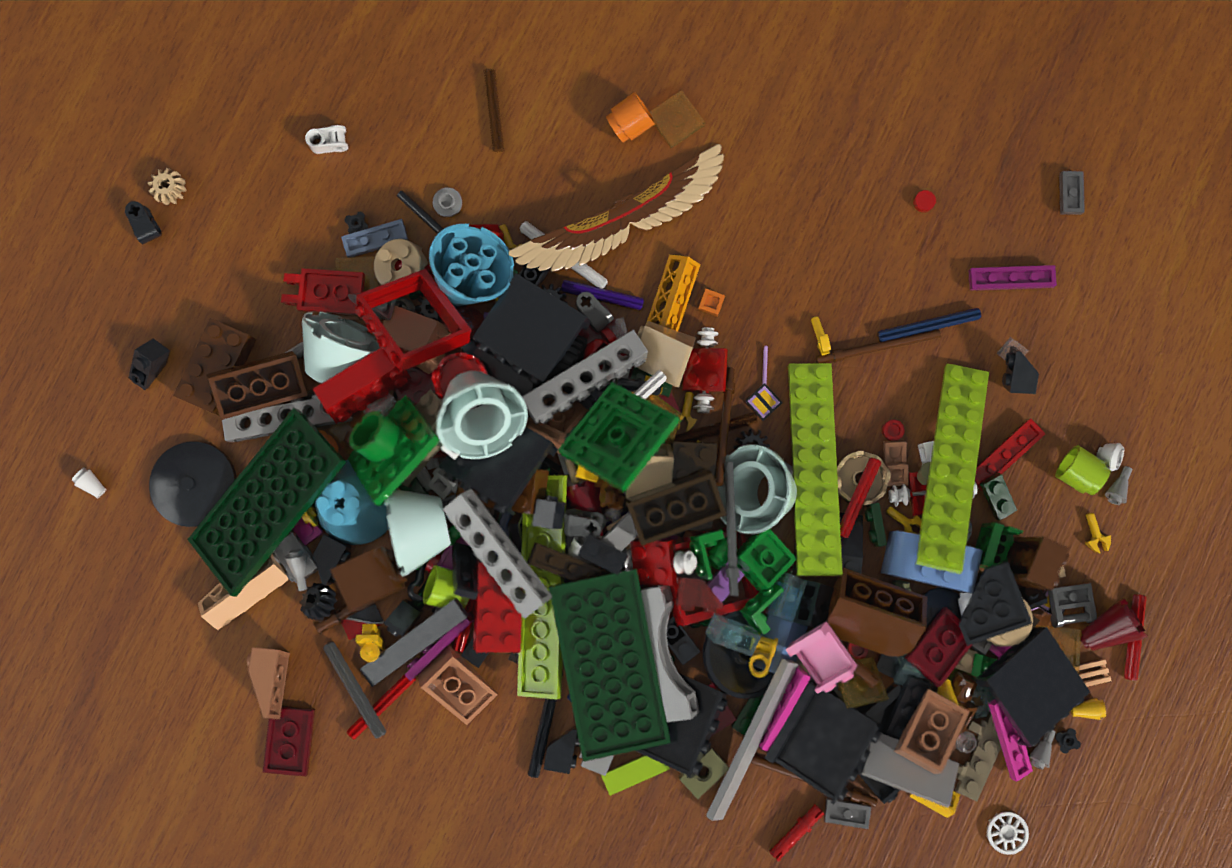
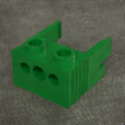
M996 522L982 523L975 548L983 551L980 567L985 569V567L999 562L1008 561V551L1014 542L1013 535H1020L1023 533V530L1011 526L1006 527Z
M768 529L752 534L743 543V546L738 549L737 568L740 569L758 591L769 590L773 583L781 577V574L785 573L797 558L772 530Z

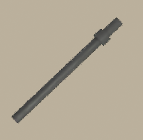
M724 462L728 548L726 578H729V596H738L740 569L737 568L733 462Z

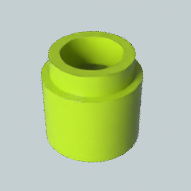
M1077 445L1063 458L1056 470L1055 477L1082 494L1086 492L1089 495H1094L1104 486L1111 470L1105 466L1103 460Z
M435 565L431 569L426 581L423 603L443 608L457 598L465 608L469 598L457 596L453 593V570Z

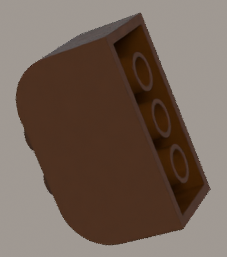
M381 546L331 569L350 611H361L406 588L405 582H407L406 576H401V569H397L395 564L397 559L393 550H388V548Z
M846 568L842 569V575L837 578L833 586L834 590L830 600L827 622L838 639L887 656L896 657L911 652L926 629L927 596Z

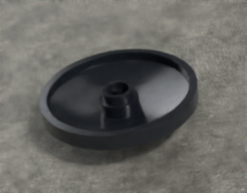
M195 441L180 443L165 451L153 466L149 480L151 500L157 511L168 521L180 526L198 527L236 480L237 475L227 455L215 446Z
M740 610L721 616L710 627L704 640L702 656L704 668L709 679L720 691L733 697L750 699L766 693L774 674L768 672L762 678H757L751 674L749 662L757 631L752 630ZM753 666L754 670L758 672L763 671V669Z

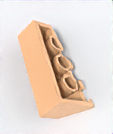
M272 553L237 597L230 596L221 583L217 584L198 602L201 617L217 630L221 629L289 580L285 574V567L275 560Z

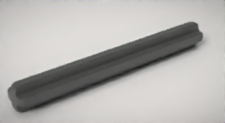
M334 642L327 643L323 650L370 731L376 739L386 734V729Z

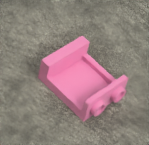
M827 622L822 623L792 641L785 649L790 657L796 654L817 684L815 688L817 694L823 690L825 693L829 692L836 686L835 683L841 680L843 683L850 680L854 676L853 672L857 667V664Z

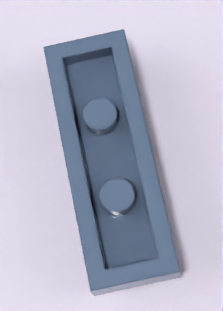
M402 219L341 236L348 258L379 250L385 243L393 239L409 241Z

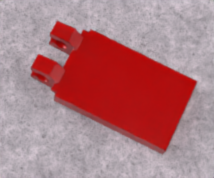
M304 268L301 269L300 274L284 273L283 282H286L288 285H297L299 289L298 295L282 294L281 303L297 306L296 309L300 312L357 315L354 307L356 304L349 299L348 294L364 292L366 274L363 272Z

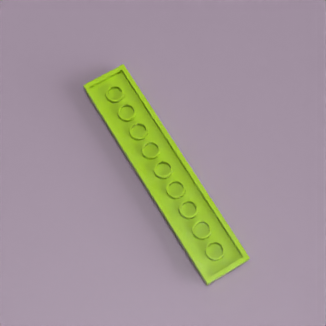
M789 364L792 472L797 487V497L794 503L797 576H841L842 555L832 364Z
M948 363L945 366L915 562L917 565L956 574L963 572L989 372Z
M548 475L546 495L558 497L559 502L566 503L567 476ZM523 513L521 556L526 562L534 542L565 554L564 519L562 529H550L532 526L534 514ZM529 565L548 591V586L564 583L563 577ZM551 598L526 618L522 616L521 652L518 655L517 696L547 699L561 698L562 653Z

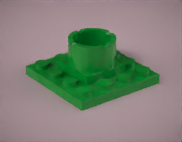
M612 382L560 446L558 452L625 492L680 422V419L677 415Z
M406 395L395 404L387 416L378 411L366 414L361 418L362 421L356 424L350 436L349 442L353 451L348 461L373 503L378 506L385 502L384 500L396 490L440 442L438 434L414 402Z

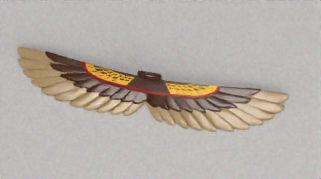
M717 144L705 152L696 155L656 183L634 196L631 193L617 200L610 208L531 239L529 242L508 252L509 256L519 257L515 260V263L519 265L527 264L526 268L528 269L539 267L538 271H543L551 268V271L554 272L564 267L567 270L577 262L581 266L589 260L597 259L600 253L604 256L610 250V247L612 250L618 247L620 241L623 244L629 234V224L644 230H650L652 226H660L662 222L671 221L672 217H677L684 211L692 208L693 205L691 203L702 200L704 198L702 195L712 189V186L709 185L718 179V176L715 175L722 169V165L718 166L724 158L723 154L718 155L721 151V145Z

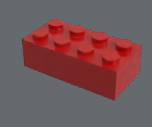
M380 348L313 388V391L327 413L337 424L347 421L358 410L362 411L368 408L370 403L376 399L386 397L389 391L394 388L404 386L407 380L411 378L407 370L400 372L397 366L390 362L385 349Z
M476 561L478 595L475 598L473 650L475 652H521L522 614L515 609L513 602L503 593L501 586L488 573L483 562Z

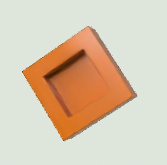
M705 289L698 310L718 317L725 295Z

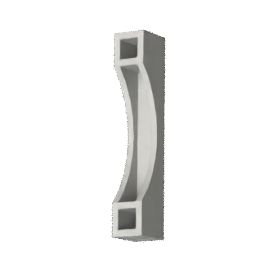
M654 585L641 589L667 722L692 719L700 713L695 691L678 673L668 649L667 625L674 606L670 586Z

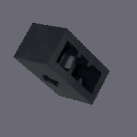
M803 580L793 622L811 628H816L822 623L828 622L830 600L834 588L822 583Z

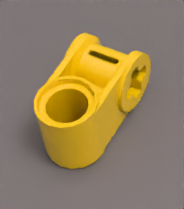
M758 632L756 633L749 662V669L753 676L762 678L768 674L779 638L771 639L761 636ZM757 661H762L766 665L765 669L761 672L753 668L754 663Z

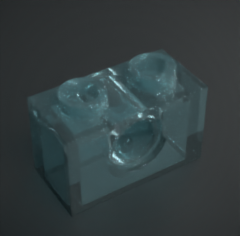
M715 613L705 632L714 643L753 656L761 638V635L752 627Z

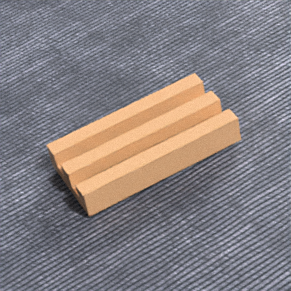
M1106 659L1073 666L1076 671L1100 666L1101 669L1079 674L1081 679L1102 674L1103 677L1084 681L1087 687L1111 681V677L1108 676L1109 670L1105 665L1107 664Z

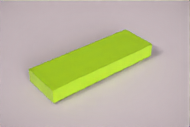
M643 755L607 771L606 776H601L611 796L663 773L670 768Z

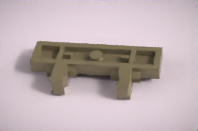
M991 711L986 721L981 720L980 725L970 721L966 727L977 733L975 738L977 741L968 761H965L964 765L959 764L956 777L959 779L955 791L976 802L1001 749Z

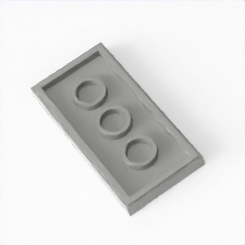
M881 734L876 744L871 743L868 748L871 753L863 765L862 775L944 807L950 806L959 763L948 759L942 773L933 774L894 752L899 740Z

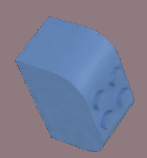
M889 531L881 568L882 574L963 593H973L976 587L982 550L966 546L963 572L956 574L915 564L919 535L902 531Z

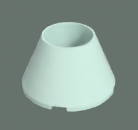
M307 312L303 316L305 372L312 379L320 383L327 381L380 349L378 342L374 340L375 337L367 332V327L345 318L338 319L340 316L326 312H320L319 315H312L313 312Z
M464 372L456 376L447 387L437 417V433L444 447L449 451L452 450L458 453L460 457L469 459L487 458L509 448L516 436L522 434L527 422V409L520 394L512 387L483 372ZM478 404H483L477 408L470 409Z
M759 445L741 446L738 450L726 456L725 462H733L736 531L755 534L770 529L790 511L797 497L796 483L784 461L771 449ZM724 470L723 485L717 486L726 511ZM766 476L769 482V494L767 500L761 506L758 501L757 491L761 480ZM726 516L720 517L721 520L727 525Z
M395 490L384 500L385 505H387V518L397 563L401 567V576L408 575L451 545L441 497Z

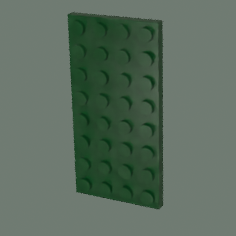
M292 409L187 539L230 596L237 597L346 464V461L299 409Z
M637 569L620 571L618 576L609 573L548 586L549 593L552 595L551 603L583 762L671 743Z

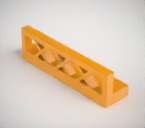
M669 255L647 321L655 323L659 320V325L679 331L700 268L699 263L688 256ZM675 261L680 262L678 268L673 272L672 269ZM672 281V287L666 291L667 284ZM666 301L665 308L660 311V304Z

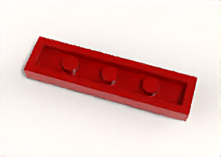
M1031 418L1026 420L977 465L975 482L980 491H983L980 482L995 473L1003 474L1045 435Z

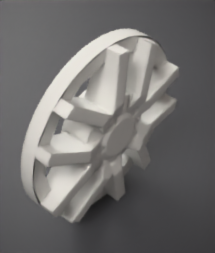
M1001 812L995 814L988 821L986 835L991 846L998 852L1008 855L1015 854L1026 846L1029 830L1026 822L1019 815L1013 812ZM1008 816L1006 822L1001 817ZM1012 818H1017L1014 824L1011 825ZM997 819L1002 823L1000 827L995 824ZM1020 822L1023 825L1024 829H1017ZM992 826H994L997 829V831L991 832ZM1017 833H1024V838L1017 837ZM999 835L1000 838L995 841L992 840V837ZM1015 840L1021 842L1018 847L1015 846ZM1002 843L1003 849H1000L996 845ZM1007 843H1011L1012 850H1007Z

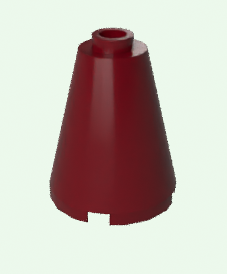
M585 481L567 487L566 503L570 509L599 512L605 516V507L600 506V488L595 487L594 482ZM606 526L603 530H601V533L598 536H603L602 531L606 530Z
M1125 598L1119 599L1081 631L1083 636L1079 638L1086 649L1090 647L1094 651L1148 637L1133 609L1128 608L1127 604L1129 603Z

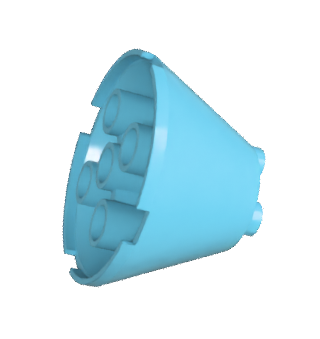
M465 223L451 225L440 231L431 244L429 261L438 287L454 307L495 299L508 289L514 277V260L508 254L510 250L496 234L486 228L481 227V229L470 227L469 224Z
M346 460V464L315 500L316 517L324 531L332 538L349 545L367 544L380 538L389 529L387 505H385V502L381 506L373 503L351 464Z

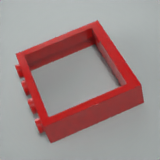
M426 268L356 295V306H354L356 314L363 318L368 331L375 335L380 348L385 349L390 362L396 365L400 372L466 345L470 341L471 328L447 296L441 291ZM420 290L452 334L403 354L371 308Z
M727 527L722 528L723 536L726 538ZM736 531V548L738 550L743 546L746 537L745 533ZM692 536L683 538L684 542L679 544L676 543V540H673L674 552L690 548V537ZM743 576L742 583L746 598L721 604L718 608L711 607L685 614L677 583L670 586L674 602L672 611L676 626H685L741 610L760 591Z

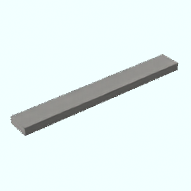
M788 659L781 660L706 814V817L710 820H723L798 666L797 662Z

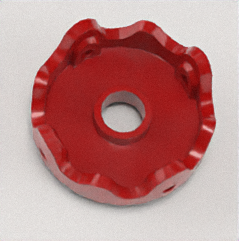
M463 352L450 354L442 358L437 368L432 372V381L437 396L443 400L450 382L464 372L479 371L488 375L484 364L475 356Z

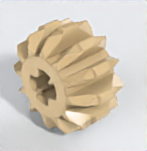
M166 168L165 172L158 169L157 176L151 174L154 180L148 182V185L152 187L149 192L157 202L162 201L163 204L169 205L170 201L173 204H177L176 198L183 199L181 192L187 191L183 186L186 182L183 178H180L181 176L177 171L173 172L171 169Z

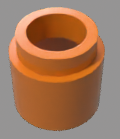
M635 92L612 107V112L606 116L613 131L623 143L628 139L634 140L656 124L649 110Z

